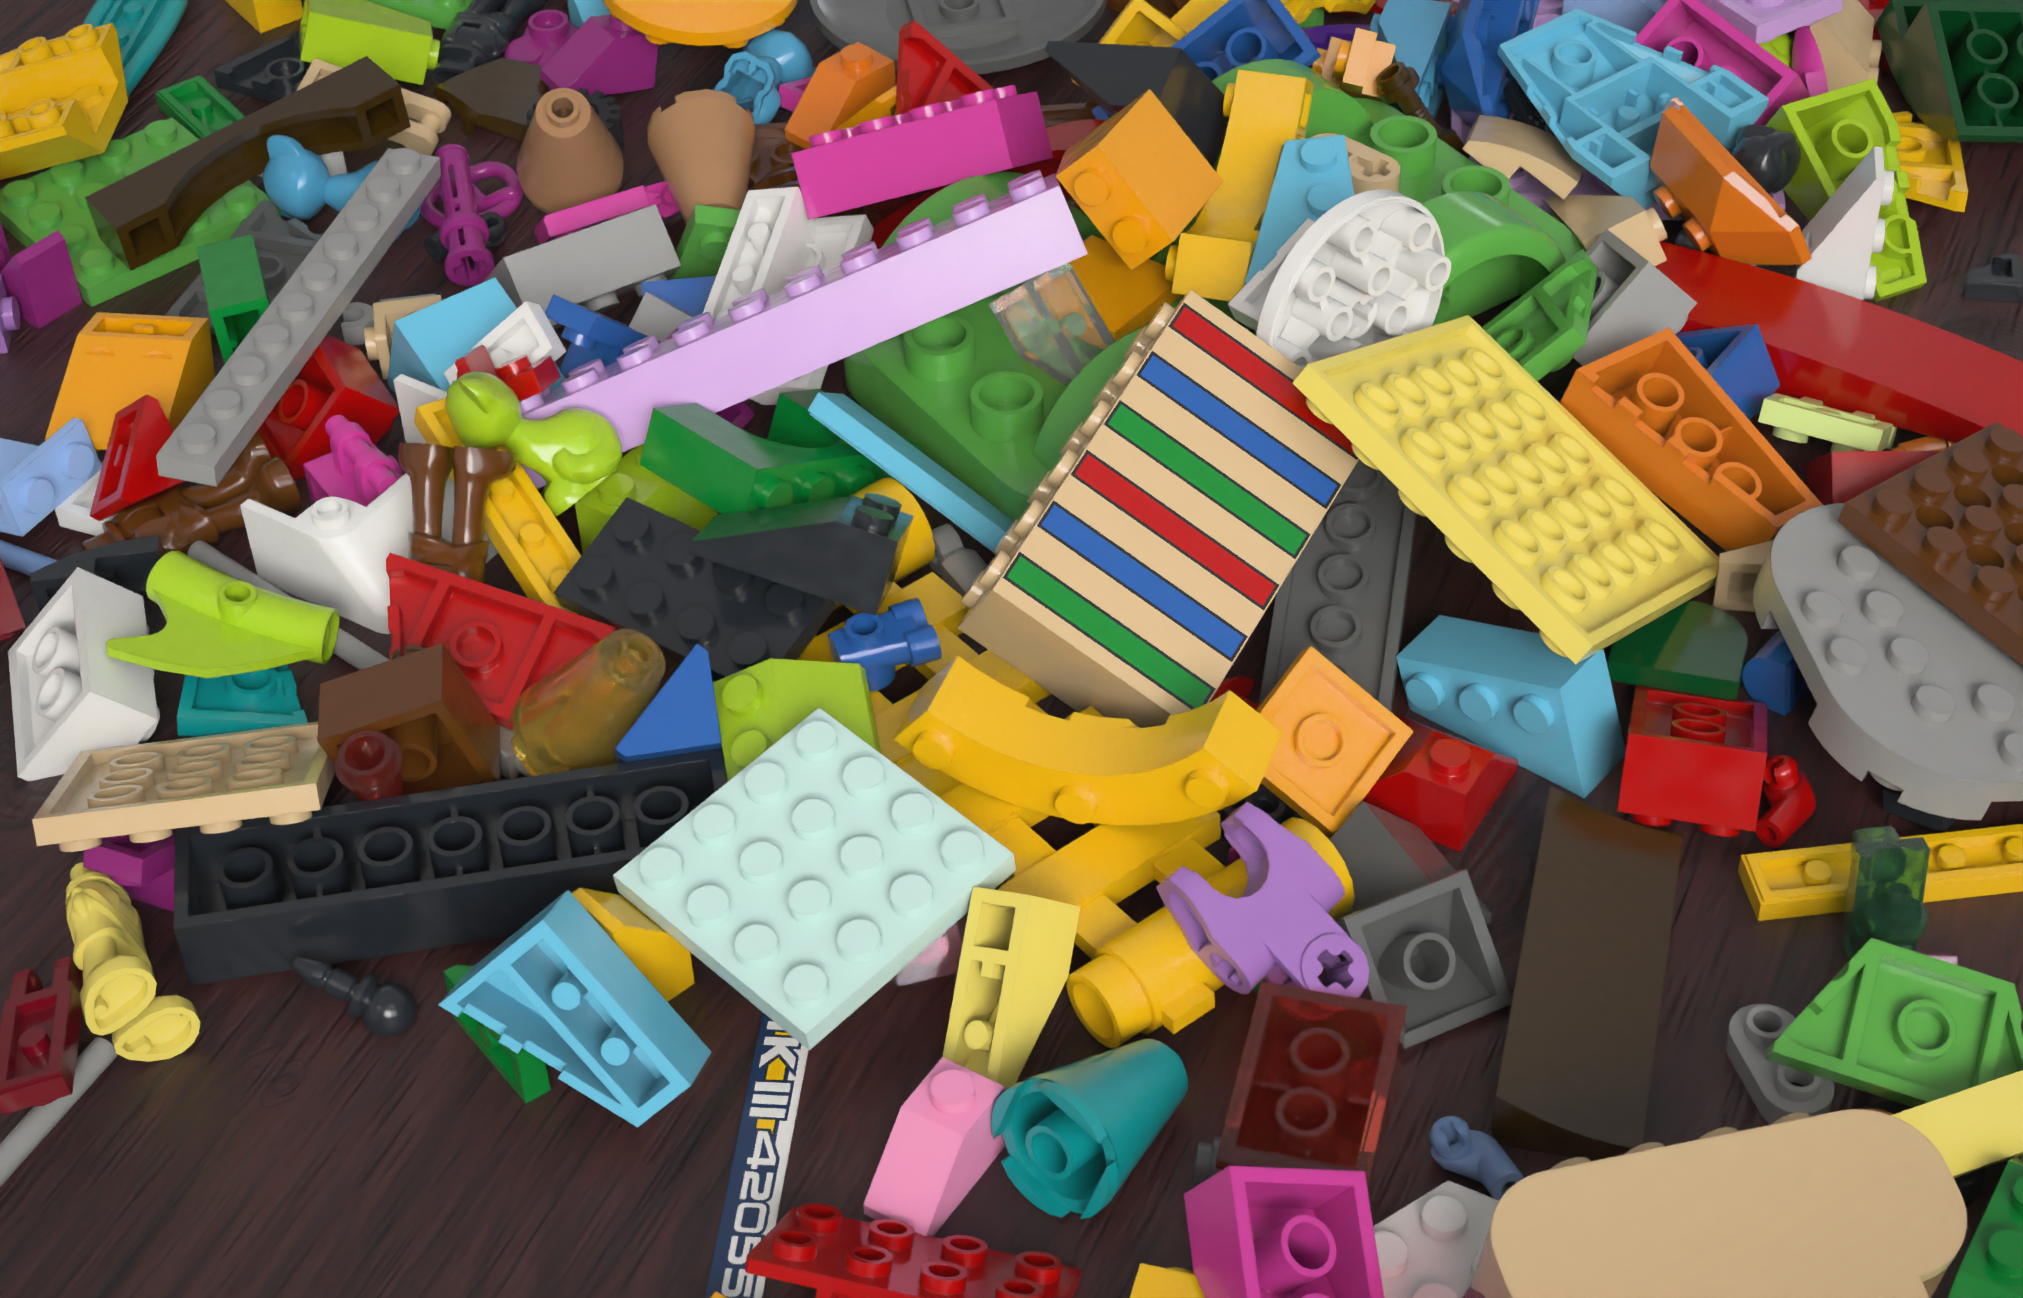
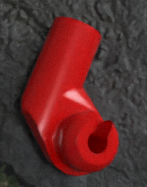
M1779 755L1767 760L1763 779L1766 783L1763 790L1771 808L1757 821L1755 833L1763 844L1772 848L1780 847L1813 815L1816 808L1815 796L1806 775L1802 771H1798L1796 760L1787 755Z

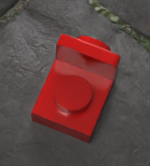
M481 345L471 349L455 360L458 370L457 379L468 372L490 373L508 385L519 401L543 392L561 378L551 356L531 363L526 354L495 368L486 347Z

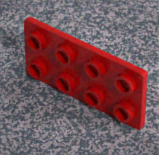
M809 1203L792 1208L747 1254L745 1272L815 1288L817 1289L816 1298H1072L1080 1287L1082 1273L1078 1268L1062 1265V1261L1058 1257L1049 1253L1026 1251L1015 1255L988 1249L987 1243L983 1240L966 1235H952L944 1239L928 1235L923 1236L915 1233L914 1227L903 1221L879 1219L869 1223L842 1217V1212L836 1207L819 1203Z

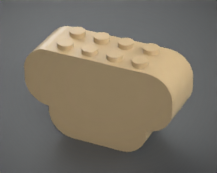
M1865 1109L1842 1110L1812 1117L1803 1112L1793 1113L1781 1117L1768 1126L1738 1131L1732 1127L1719 1128L1706 1133L1698 1140L1664 1146V1144L1659 1142L1645 1143L1634 1147L1624 1155L1596 1161H1590L1584 1157L1571 1158L1558 1163L1550 1170L1523 1178L1507 1190L1494 1210L1467 1298H1932L1965 1238L1967 1229L1966 1207L1961 1192L1941 1153L1925 1135L1905 1121L1889 1114Z

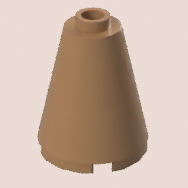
M557 88L544 94L538 101L517 157V176L525 196L536 208L547 214H552L616 194L622 185L623 156L616 140L590 103L581 93L569 88Z
M709 89L687 91L674 96L675 104L662 112L661 106L652 113L647 126L648 147L686 225L695 204L741 210L747 195L755 141V125L749 109L747 108L745 111L741 106L737 105L736 97L727 92Z

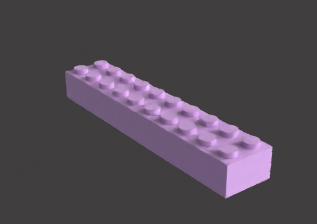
M1036 170L1007 183L1009 193L988 202L985 194H980L953 206L952 218L933 226L930 218L927 217L897 230L898 237L896 242L877 249L874 241L857 246L841 255L843 260L839 263L840 266L823 273L819 265L801 270L786 279L788 284L783 287L784 290L767 296L764 288L743 295L731 302L733 307L728 310V314L713 320L710 312L694 316L677 325L678 331L673 333V337L666 341L658 343L655 335L638 340L623 348L624 354L616 358L617 362L604 367L601 358L580 365L568 372L569 378L563 380L561 386L551 390L548 387L541 393L519 401L522 417L530 420H542L564 409L575 407L596 412L606 418L616 429L622 446L621 452L623 453L645 443L653 408L697 403L713 413L719 412L1088 253L1058 179L1055 177L1056 175L1052 174L1043 178L1041 171ZM521 464L537 489L545 486L546 481L539 474Z

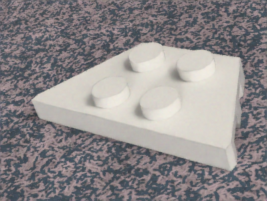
M1448 1180L1373 1226L1384 1298H1467L1493 1213L1499 1200Z

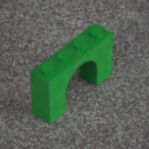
M821 389L779 393L767 440L740 429L697 403L653 408L639 464L722 515L848 497L881 478H893L810 415L811 412L808 411V408L818 392H824ZM897 433L911 445L920 450V445Z

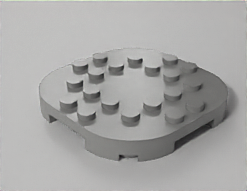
M1845 503L1811 508L1790 519L1776 535L1757 576L1753 592L1754 609L1761 629H1780L1817 703L1808 724L1826 751L1861 782L1870 772L1872 777L1881 785L1892 790L1903 791L1897 802L1929 814L1962 820H1981L1991 802L2023 801V666L1837 522Z

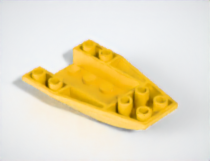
M113 22L98 27H93L91 24H83L71 29L65 36L46 40L45 37H35L24 42L17 49L0 55V180L105 152L128 102L118 34Z

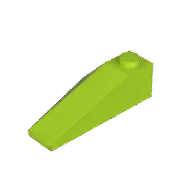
M1871 78L1782 105L1765 126L1775 130L1791 132L1797 140L1801 154L1798 170L1791 182L1783 190L1806 218L1811 221L1874 146L1883 147L1884 170L1894 171V188L1891 205H1880L1878 218L1885 219V237L1882 252L1872 253L1869 264L1876 266V285L1873 299L1875 302L1920 288L1926 284L1927 279L1917 225L1909 217L1905 192L1910 188L1907 171H1901L1897 153V146L1901 142L1899 126L1875 79Z

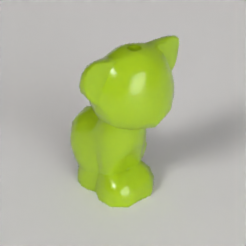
M468 372L453 381L447 389L445 409L465 447L494 449L505 445L509 452L516 453L519 463L535 471L546 481L542 497L555 517L566 511L617 470V465L622 458L620 438L613 425L601 414L575 407L564 409L542 420L524 418L521 414L520 402L513 390L501 379L485 372Z

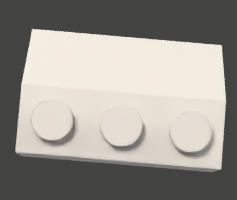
M77 567L8 650L17 776L19 778L33 781L66 773L81 751L136 745L139 742H145L154 733L160 717V711L156 704L153 680L154 669L109 657L106 653V642L109 639L149 635L143 596Z

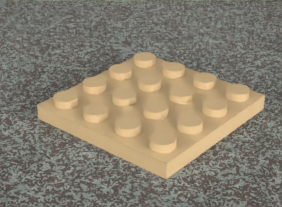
M318 722L81 751L32 819L37 846L59 844L60 851L76 852L101 845L102 838L129 835L130 841L134 843H146L165 839L173 834L172 829L199 826L201 833L216 834L235 830L241 827L242 820L269 817L270 823L275 825L302 822L312 817V811L321 810L337 767L317 741Z

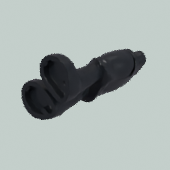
M472 0L464 12H457L452 24L440 40L437 66L433 70L434 78L438 82L443 83L470 69L502 58L508 44L515 38L517 28L530 15L542 9L548 0Z

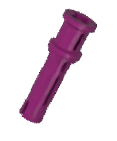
M447 144L440 147L435 153L436 157H440L441 177L439 182L445 219L439 229L441 243L448 249V255L444 261L447 277L458 285H478L495 268L493 255L486 249V243L489 238L488 224L483 217L477 214L474 187L469 167L470 159L466 148L458 144ZM469 256L475 262V269L473 270L470 268Z

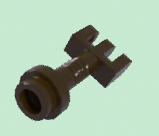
M1396 62L1385 68L1377 76L1376 83L1379 86L1377 94L1384 103L1391 104L1397 102L1403 113L1407 116L1418 117L1429 122L1436 129L1439 139L1470 159V155L1462 149L1464 144L1455 130L1440 128L1427 107H1425V104L1422 103L1421 98L1415 91L1420 77L1414 68L1406 67L1403 62Z

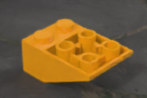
M97 312L77 335L45 441L72 418H78L83 420L95 451L106 450L115 414L146 394L158 400L173 431H175L215 378L209 318Z

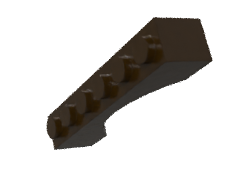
M366 56L85 197L100 240L131 271L178 247L189 228L206 209L227 192L264 172L270 159L267 139L273 135L292 137L300 142L304 149L312 151L317 155L339 151L367 150L411 127L400 84Z

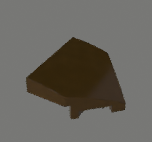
M500 58L470 69L437 85L434 95L440 102L444 104L450 103L464 121L462 130L467 136L473 135L478 125L523 142L527 132L528 110H533L532 105L541 99L547 85L540 79L543 67L518 60Z

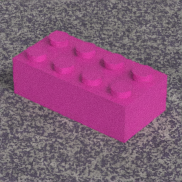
M1015 85L988 89L961 96V99L912 109L908 113L863 122L859 126L809 137L811 148L791 153L808 220L949 185L970 176H983L1053 158L1037 91L1017 95Z

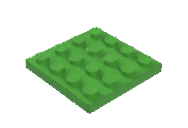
M171 117L167 120L154 121L148 124L145 129L120 140L109 141L105 152L102 154L52 166L51 169L26 180H17L7 184L0 190V222L26 248L59 230L67 244L81 298L91 307H94L198 260L197 247L228 240L262 200L273 202L262 190L247 180L227 192L206 209L189 228L178 247L131 271L100 240L85 197L199 140ZM275 204L277 215L281 218L279 207Z

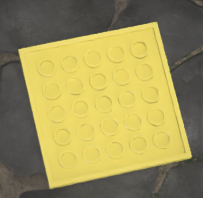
M1469 315L1309 363L1293 382L1307 397L1306 404L1312 413L1322 421L1334 424L1352 442V450L1355 455L1367 466L1380 470L1399 489L1398 495L1402 502L1413 512L1421 516H1427L1445 534V542L1449 549L1462 560L1474 563L1492 581L1493 591L1498 598L1509 607L1521 610L1540 629L1539 633L1543 642L1553 652L1562 657L1569 658L1575 665L1715 585L1719 557Z

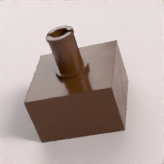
M443 643L429 648H424L420 645H406L407 652L405 656L401 648H398L393 652L390 661L320 683L317 741L361 801L500 781V727Z

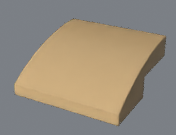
M1480 115L1473 123L1462 148L1483 166L1500 171L1508 179L1521 166L1562 199H1565L1578 184L1583 166L1570 157L1556 136L1519 121L1495 116Z

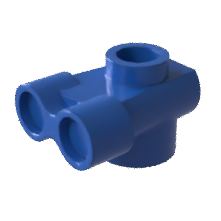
M918 598L888 606V612L880 615L871 613L856 614L847 620L845 628L828 634L829 647L834 661L860 664L866 670L870 692L888 686L895 678V666L910 663L911 667H915L942 658L938 636L934 627L928 623Z

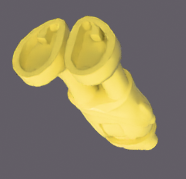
M83 862L76 864L70 871L71 881L66 889V918L74 942L73 960L75 965L83 971V987L80 992V998L87 1026L93 1034L103 1036L112 1033L116 1054L128 1060L159 1061L170 1059L183 1053L194 1043L199 1034L200 1020L195 1007L190 1000L177 994L155 997L157 982L145 949L141 920L137 910L131 906V900L127 891L122 885L113 882L111 876L83 867Z

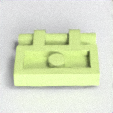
M1778 393L1764 398L1758 422L1774 426L1772 435L1784 440L1808 443L1809 436L1831 441L1833 442L1831 446L1832 452L1889 450L1893 445L1897 427H1894L1893 424L1875 420V415L1861 411L1849 413L1823 406V402L1808 397L1796 399Z

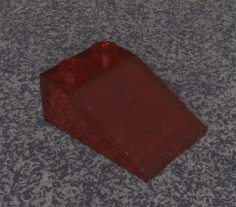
M1261 982L1216 1157V1169L1223 1170L1228 1166L1365 1171L1369 1192L1391 1120L1404 1060L1407 1006Z

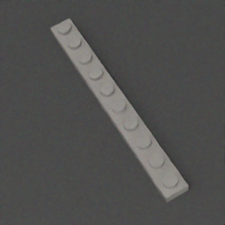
M409 148L387 149L157 453L156 460L159 476L218 486L441 177L440 157L419 154L417 151Z

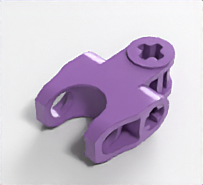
M1248 802L1234 810L1221 823L1224 836L1245 863L1248 878L1246 890L1241 898L1222 895L1211 887L1198 873L1190 871L1184 866L1170 873L1156 887L1166 908L1181 928L1191 950L1218 979L1240 994H1249L1265 979L1280 995L1287 1006L1298 1014L1311 1017L1324 1015L1337 1006L1351 1003L1361 996L1368 984L1370 970L1365 953L1328 914L1345 895L1344 886L1340 878L1308 842L1289 832L1267 813ZM1342 954L1346 959L1341 961L1338 955ZM1324 967L1327 974L1322 980L1323 984H1321L1318 976L1322 973ZM1303 990L1306 996H1303L1299 991Z

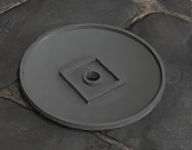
M809 0V6L814 23L831 43L842 50L848 45L860 42L894 60L896 71L898 65L899 30L902 25L915 20L976 74H988L1026 66L1050 57L1044 51L1048 41L1077 42L1102 17L1108 0Z

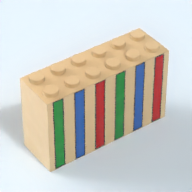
M1192 290L1185 295L1175 308L1164 302L1148 326H1144L1123 355L1125 361L1116 374L1113 373L1093 400L1091 405L1094 408L1084 422L1081 421L1069 436L1059 452L1062 456L1053 469L1047 471L1027 500L1029 506L1019 520L1016 519L996 546L994 550L997 553L986 570H982L960 601L970 608L957 627L966 635L1077 712L1092 706L1104 717L1129 719L1139 728L1165 725L1170 715L1193 710L1210 702L1359 460L1352 450V442L1334 424L1326 423L1314 415L1306 404L1307 397L1293 384L1303 369Z

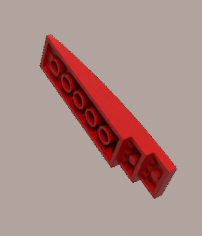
M1660 242L1667 261L1655 267L1697 302L1688 313L1687 321L1679 332L1758 324L1780 386L1773 394L1778 393L1796 399L1808 397L1823 402V406L1849 413L1855 411L1875 415V420L1893 424L1894 427L1953 442H1959L1995 422H1999L2004 427L2016 431L2023 437L2022 361L1909 316L1819 285L1732 259Z

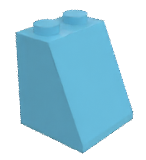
M494 277L394 321L387 383L395 394L393 380L400 374L447 392L450 383L444 372L455 363V360L467 353L517 309L498 280ZM557 365L556 368L561 378L549 386L550 390L561 386V382L566 379Z

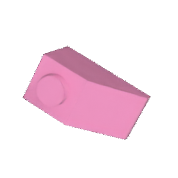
M942 1057L900 1108L864 1201V1214L875 1220L893 1219L903 1221L913 1226L915 1233L923 1236H934L1005 1147L1002 1134L993 1139L991 1129L992 1110L998 1097L1005 1091V1086Z

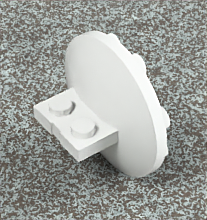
M1385 189L1370 190L1343 200L1323 214L1316 222L1308 218L1276 252L1277 256L1263 271L1259 270L1228 303V306L1235 320L1255 330L1258 338L1304 369L1309 363L1432 326L1439 308L1443 285L1448 280L1451 272V262L1449 258L1445 257L1443 238L1439 226L1427 208L1396 191Z

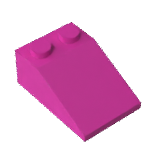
M1228 1166L1184 1193L1193 1271L1205 1298H1384L1365 1171Z

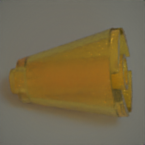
M620 629L614 631L527 688L512 708L510 721L513 719L515 735L511 739L514 753L532 776L617 764L615 748L653 701L659 690L666 667L661 649L651 638L639 631Z

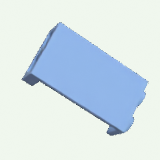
M72 418L40 446L0 438V532L23 537L102 469L82 419Z

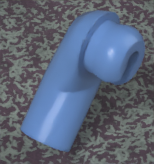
M1443 1117L1431 1127L1429 1138L1432 1147L1430 1151L1435 1161L1443 1169L1481 1182L1494 1199L1500 1201L1510 1187L1524 1178L1496 1139L1486 1133L1469 1130L1467 1122L1460 1117Z

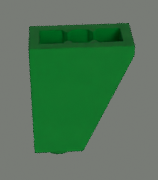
M253 234L197 247L208 310L224 364L271 304Z

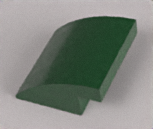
M1889 0L1876 21V25L1892 75L1905 100L1915 114L1931 130L1951 141L2023 142V0Z

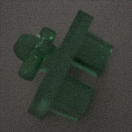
M1891 826L1858 829L1853 832L1852 858L1849 883L1845 895V916L1841 946L1848 958L1853 957L1870 938L1916 951L1918 938L1925 933L1929 917L1927 908L1923 905L1930 848L1923 837L1900 839L1895 828Z

